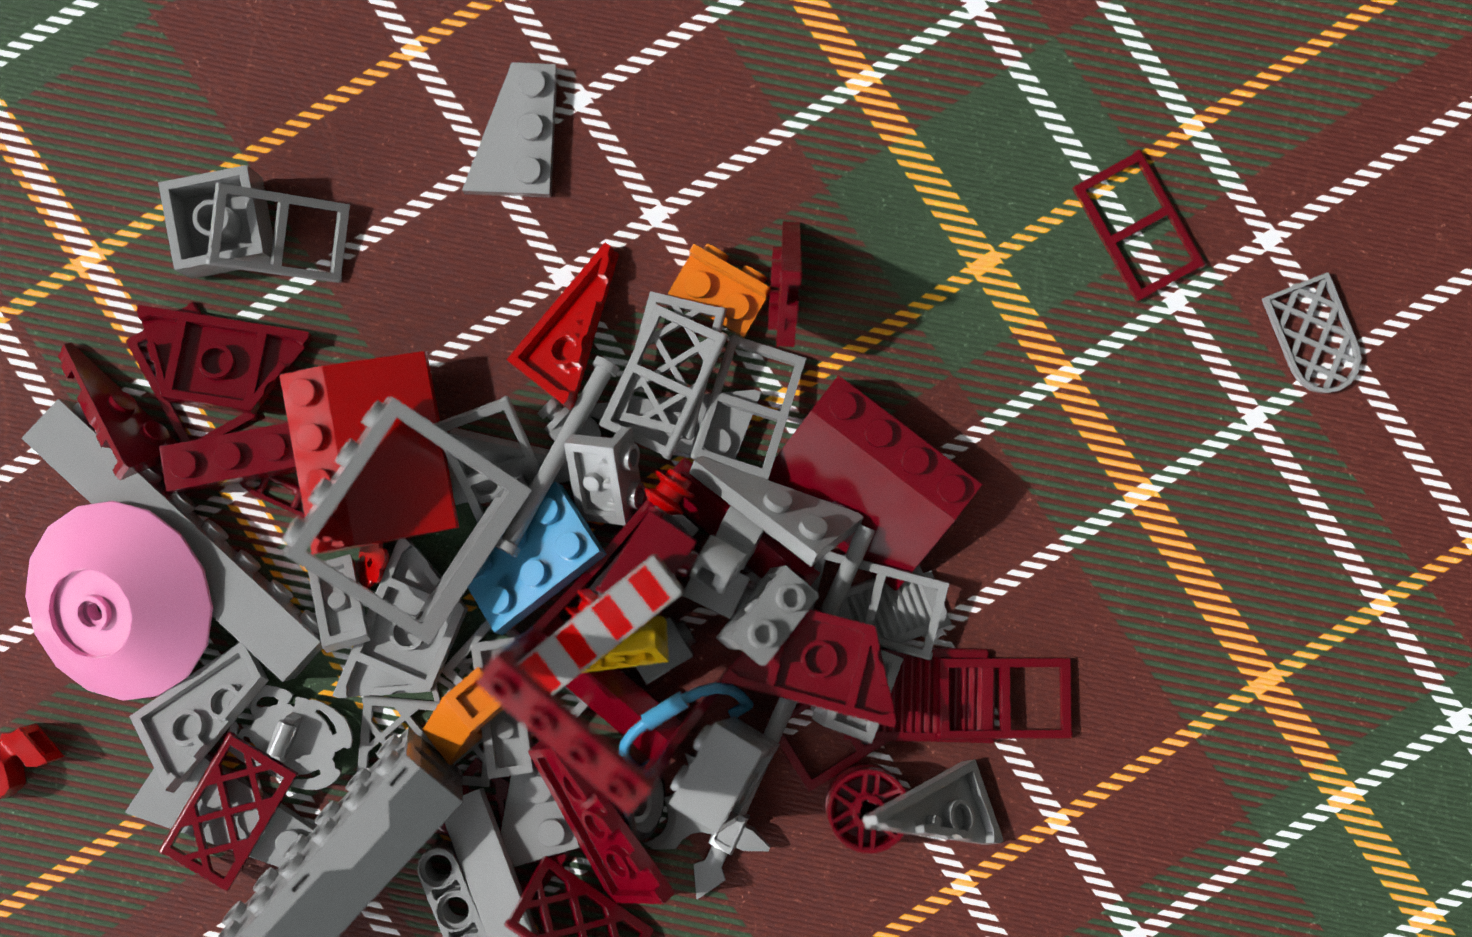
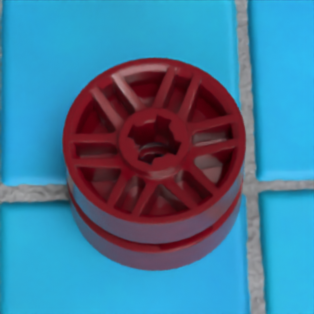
M860 762L842 770L829 783L825 795L827 818L834 835L849 849L866 854L879 853L893 847L904 836V833L867 829L862 818L867 815L865 811H861L862 801L868 800L869 803H873L872 811L906 793L899 780L891 771L875 763Z

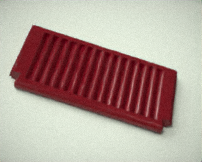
M881 647L882 651L901 657L903 661L891 691L897 720L895 728L879 724L873 740L994 743V739L939 740L937 737L939 731L938 658H988L989 652L987 649L932 648V659L926 660ZM949 668V730H994L995 668ZM843 733L844 740H860Z

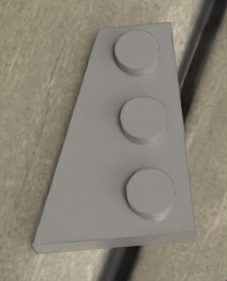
M511 63L462 188L464 194L551 198L557 88L556 64Z
M240 642L129 716L165 791L175 793L269 681L257 657Z

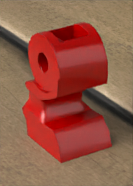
M37 723L18 727L14 731L0 735V799L14 795L26 784L22 761L26 767H39L64 757Z

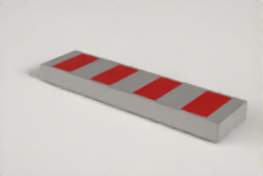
M655 554L517 663L551 693L555 694L682 595L685 590L659 556Z

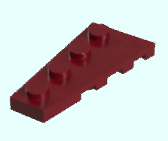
M544 741L538 742L528 750L531 759L610 900L615 903L665 904L676 894L603 792Z

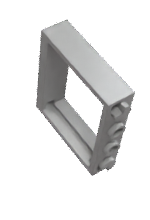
M387 397L384 403L376 400L370 411H367L361 423L367 427L356 442L350 438L335 459V462L341 466L332 479L329 481L323 477L308 499L314 505L304 520L296 517L289 525L288 531L281 540L287 544L283 549V553L289 559L430 645L532 490L395 398ZM396 418L501 487L415 618L306 551Z

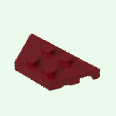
M783 221L781 247L773 246L771 287H779V290L770 289L768 330L777 331L776 346L795 347L798 292L801 280L800 222Z
M144 305L137 306V315L142 321L148 342L146 346L149 357L154 363L156 370L155 378L159 392L165 401L255 414L279 384L280 375L286 374L312 339V335L308 331Z
M811 609L808 610L766 665H759L744 653L736 664L724 674L722 681L895 728L897 721L876 626Z

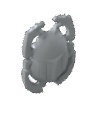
M265 685L251 701L252 724L242 729L238 734L239 725L234 721L228 732H234L236 736L243 740L244 736L249 737L256 748L298 772V775L320 770L321 774L314 778L303 780L295 778L291 786L307 790H319L328 787L342 773L341 770L336 768L332 758L335 757L337 751L342 748L349 749L353 744L352 729L347 719L335 708L314 699L309 700L296 697L295 706H292L289 703L294 696L293 693L279 687ZM262 697H274L279 700L277 705L270 707L264 706L261 708L257 706L258 701ZM318 709L326 714L334 724L337 732L335 735H333L328 722L317 713ZM231 747L229 752L246 764L244 754ZM255 761L256 766L262 765L259 762ZM268 770V773L279 778L280 781L283 780L284 777L272 770Z

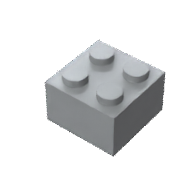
M244 165L158 182L175 271L195 279L240 270L207 265L205 260L208 254L216 183L265 190L262 176L249 166ZM227 194L219 257L270 264L273 231L267 200Z
M735 716L717 721L713 727L707 724L694 743L693 748L698 753L691 766L683 765L671 784L670 788L675 791V794L669 805L713 833L718 834L737 822L780 744Z

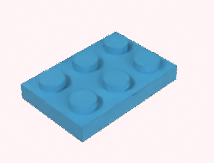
M555 481L550 486L517 546L521 549L517 558L494 547L469 584L468 589L494 633L503 635L607 554L563 485Z

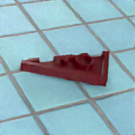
M72 342L64 344L58 354V358L61 360V368L66 378H76L82 390L77 400L89 424L95 429L96 438L100 446L110 448L117 460L116 465L112 469L114 475L121 481L161 464L159 447L178 442L169 435L168 430L163 425L152 419L130 394L118 387Z

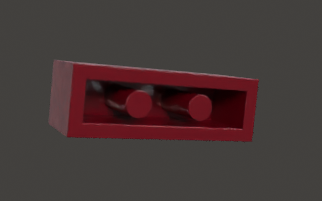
M288 422L159 447L166 491L186 494L297 472Z

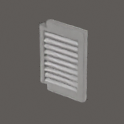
M920 564L912 572L934 578L931 570L923 573ZM876 577L850 586L837 617L865 623ZM904 581L899 589L895 591L884 583L873 625L877 628L878 637L904 643L927 634L938 590ZM943 606L937 630L951 625L945 606Z

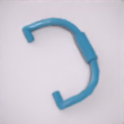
M714 682L695 687L685 693L679 691L642 714V719L632 726L620 741L619 751L639 768L647 764L649 760L640 765L631 757L630 747L636 738L645 730L651 731L687 709L690 702L708 695L728 694L739 702L738 705L728 710V713L731 717L735 716L738 718L753 708V701L742 689L730 683Z

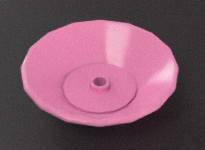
M117 501L77 506L47 527L30 557L25 597L34 633L55 666L86 690L122 701L160 696L189 677L208 646L213 603L205 569L184 536L152 511ZM97 605L100 607L102 614L98 611Z

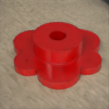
M383 543L360 547V560L357 562L356 568L358 575H360L359 583L367 589H370L374 583L381 582L389 562V554L387 549L383 548Z

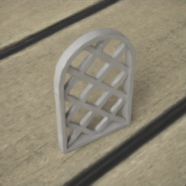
M1329 272L1299 284L1295 283L1287 289L1261 299L1288 367L1300 385L1309 391L1325 394L1340 391L1352 383L1360 368V349ZM1320 280L1315 294L1301 288ZM1325 285L1332 301L1321 297ZM1292 291L1287 305L1274 300V298ZM1298 294L1312 299L1307 313L1292 308ZM1318 302L1332 308L1327 322L1313 317ZM1272 306L1284 311L1280 322ZM1289 314L1304 319L1299 333L1284 328ZM1336 314H1338L1343 329L1332 325ZM1310 322L1324 328L1318 342L1304 336ZM1329 331L1344 336L1338 351L1324 345ZM1284 334L1296 339L1292 350H1290ZM1301 342L1315 347L1310 362L1296 356ZM1348 342L1351 346L1353 357L1344 354ZM1321 351L1336 356L1330 370L1316 365ZM1341 359L1353 364L1347 378L1336 374ZM1296 363L1307 367L1304 377L1298 370ZM1313 370L1327 376L1323 388L1316 387L1309 382ZM1333 379L1342 382L1338 386L1330 388Z

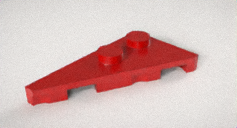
M606 242L506 359L513 367L570 411L576 403L619 257L617 252Z

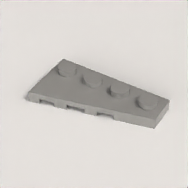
M207 754L175 793L164 790L155 769H153L125 813L171 829L213 758ZM222 764L224 774L234 772ZM243 777L226 781L232 807L255 801L249 781ZM217 784L209 785L198 802L197 806L200 815L223 809ZM262 791L264 798L271 797L270 795ZM281 803L249 857L279 867L287 859L283 855L289 845L300 834L307 837L316 826ZM257 808L234 814L240 839L249 837L259 820ZM225 816L202 822L206 842L215 845L231 842ZM192 825L185 826L182 829L181 833L195 837Z

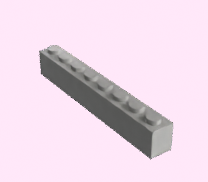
M57 399L21 438L91 504L117 501L147 509L180 532L205 569L213 603L212 617L282 682L295 679L323 649L316 615L308 610L302 613L290 601L293 595L285 586L276 580L269 582L258 572L261 565L255 558L244 550L237 552L226 542L229 538L228 534L211 520L204 522L194 512L197 506L184 493L166 491V485L161 482L164 475L157 467L153 466L121 481L114 475L112 469L116 465L117 460L110 448L100 446L96 438V431L89 424L79 402Z

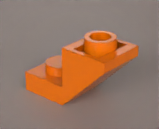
M477 667L443 696L422 729L449 765H452L483 738L481 728L504 709L500 703L476 684V681L484 671L481 667Z

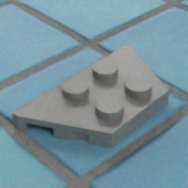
M400 539L395 545L375 594L415 618L442 576L410 539ZM460 599L430 645L369 608L366 618L371 641L352 647L332 696L347 698L434 691L468 607Z

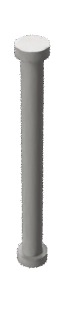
M596 356L592 363L595 369L529 487L532 491L512 519L502 538L495 545L496 548L517 558L521 550L517 546L566 459L564 442L571 434H580L610 377H616L620 370L617 365L605 358Z

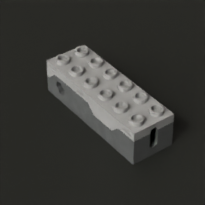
M409 727L400 737L395 734L391 735L378 750L376 756L379 759L369 770L362 767L351 778L345 788L349 792L340 802L336 804L334 801H330L322 809L314 821L317 824L315 829L307 837L300 834L289 845L283 855L287 859L275 871L270 867L260 876L253 886L255 891L253 896L245 904L239 900L233 905L222 920L225 928L218 937H339L462 804V771L454 764L449 765L435 748Z

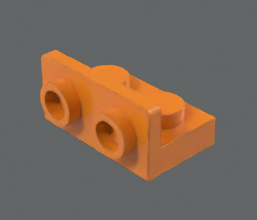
M706 243L704 248L693 244L689 250L690 256L670 288L668 296L715 307H725L727 311L722 327L741 338H745L770 295L771 288L764 284L767 278L749 266L744 265L743 269L740 270L727 263L726 261L729 256L710 244ZM701 314L714 322L715 317Z

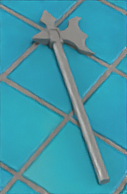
M862 524L858 525L819 612L837 616L875 534V530ZM780 697L763 734L779 743L797 701ZM685 753L688 766L690 767L695 756ZM763 776L737 822L718 834L713 833L669 805L674 794L664 797L668 811L666 827L659 836L644 842L645 845L652 849H676L680 842L690 834L699 832L712 834L708 842L712 846L706 859L694 863L697 900L726 880L722 865L727 854L732 855L735 848L742 851H769L771 846L755 827L747 824L750 818L747 811Z

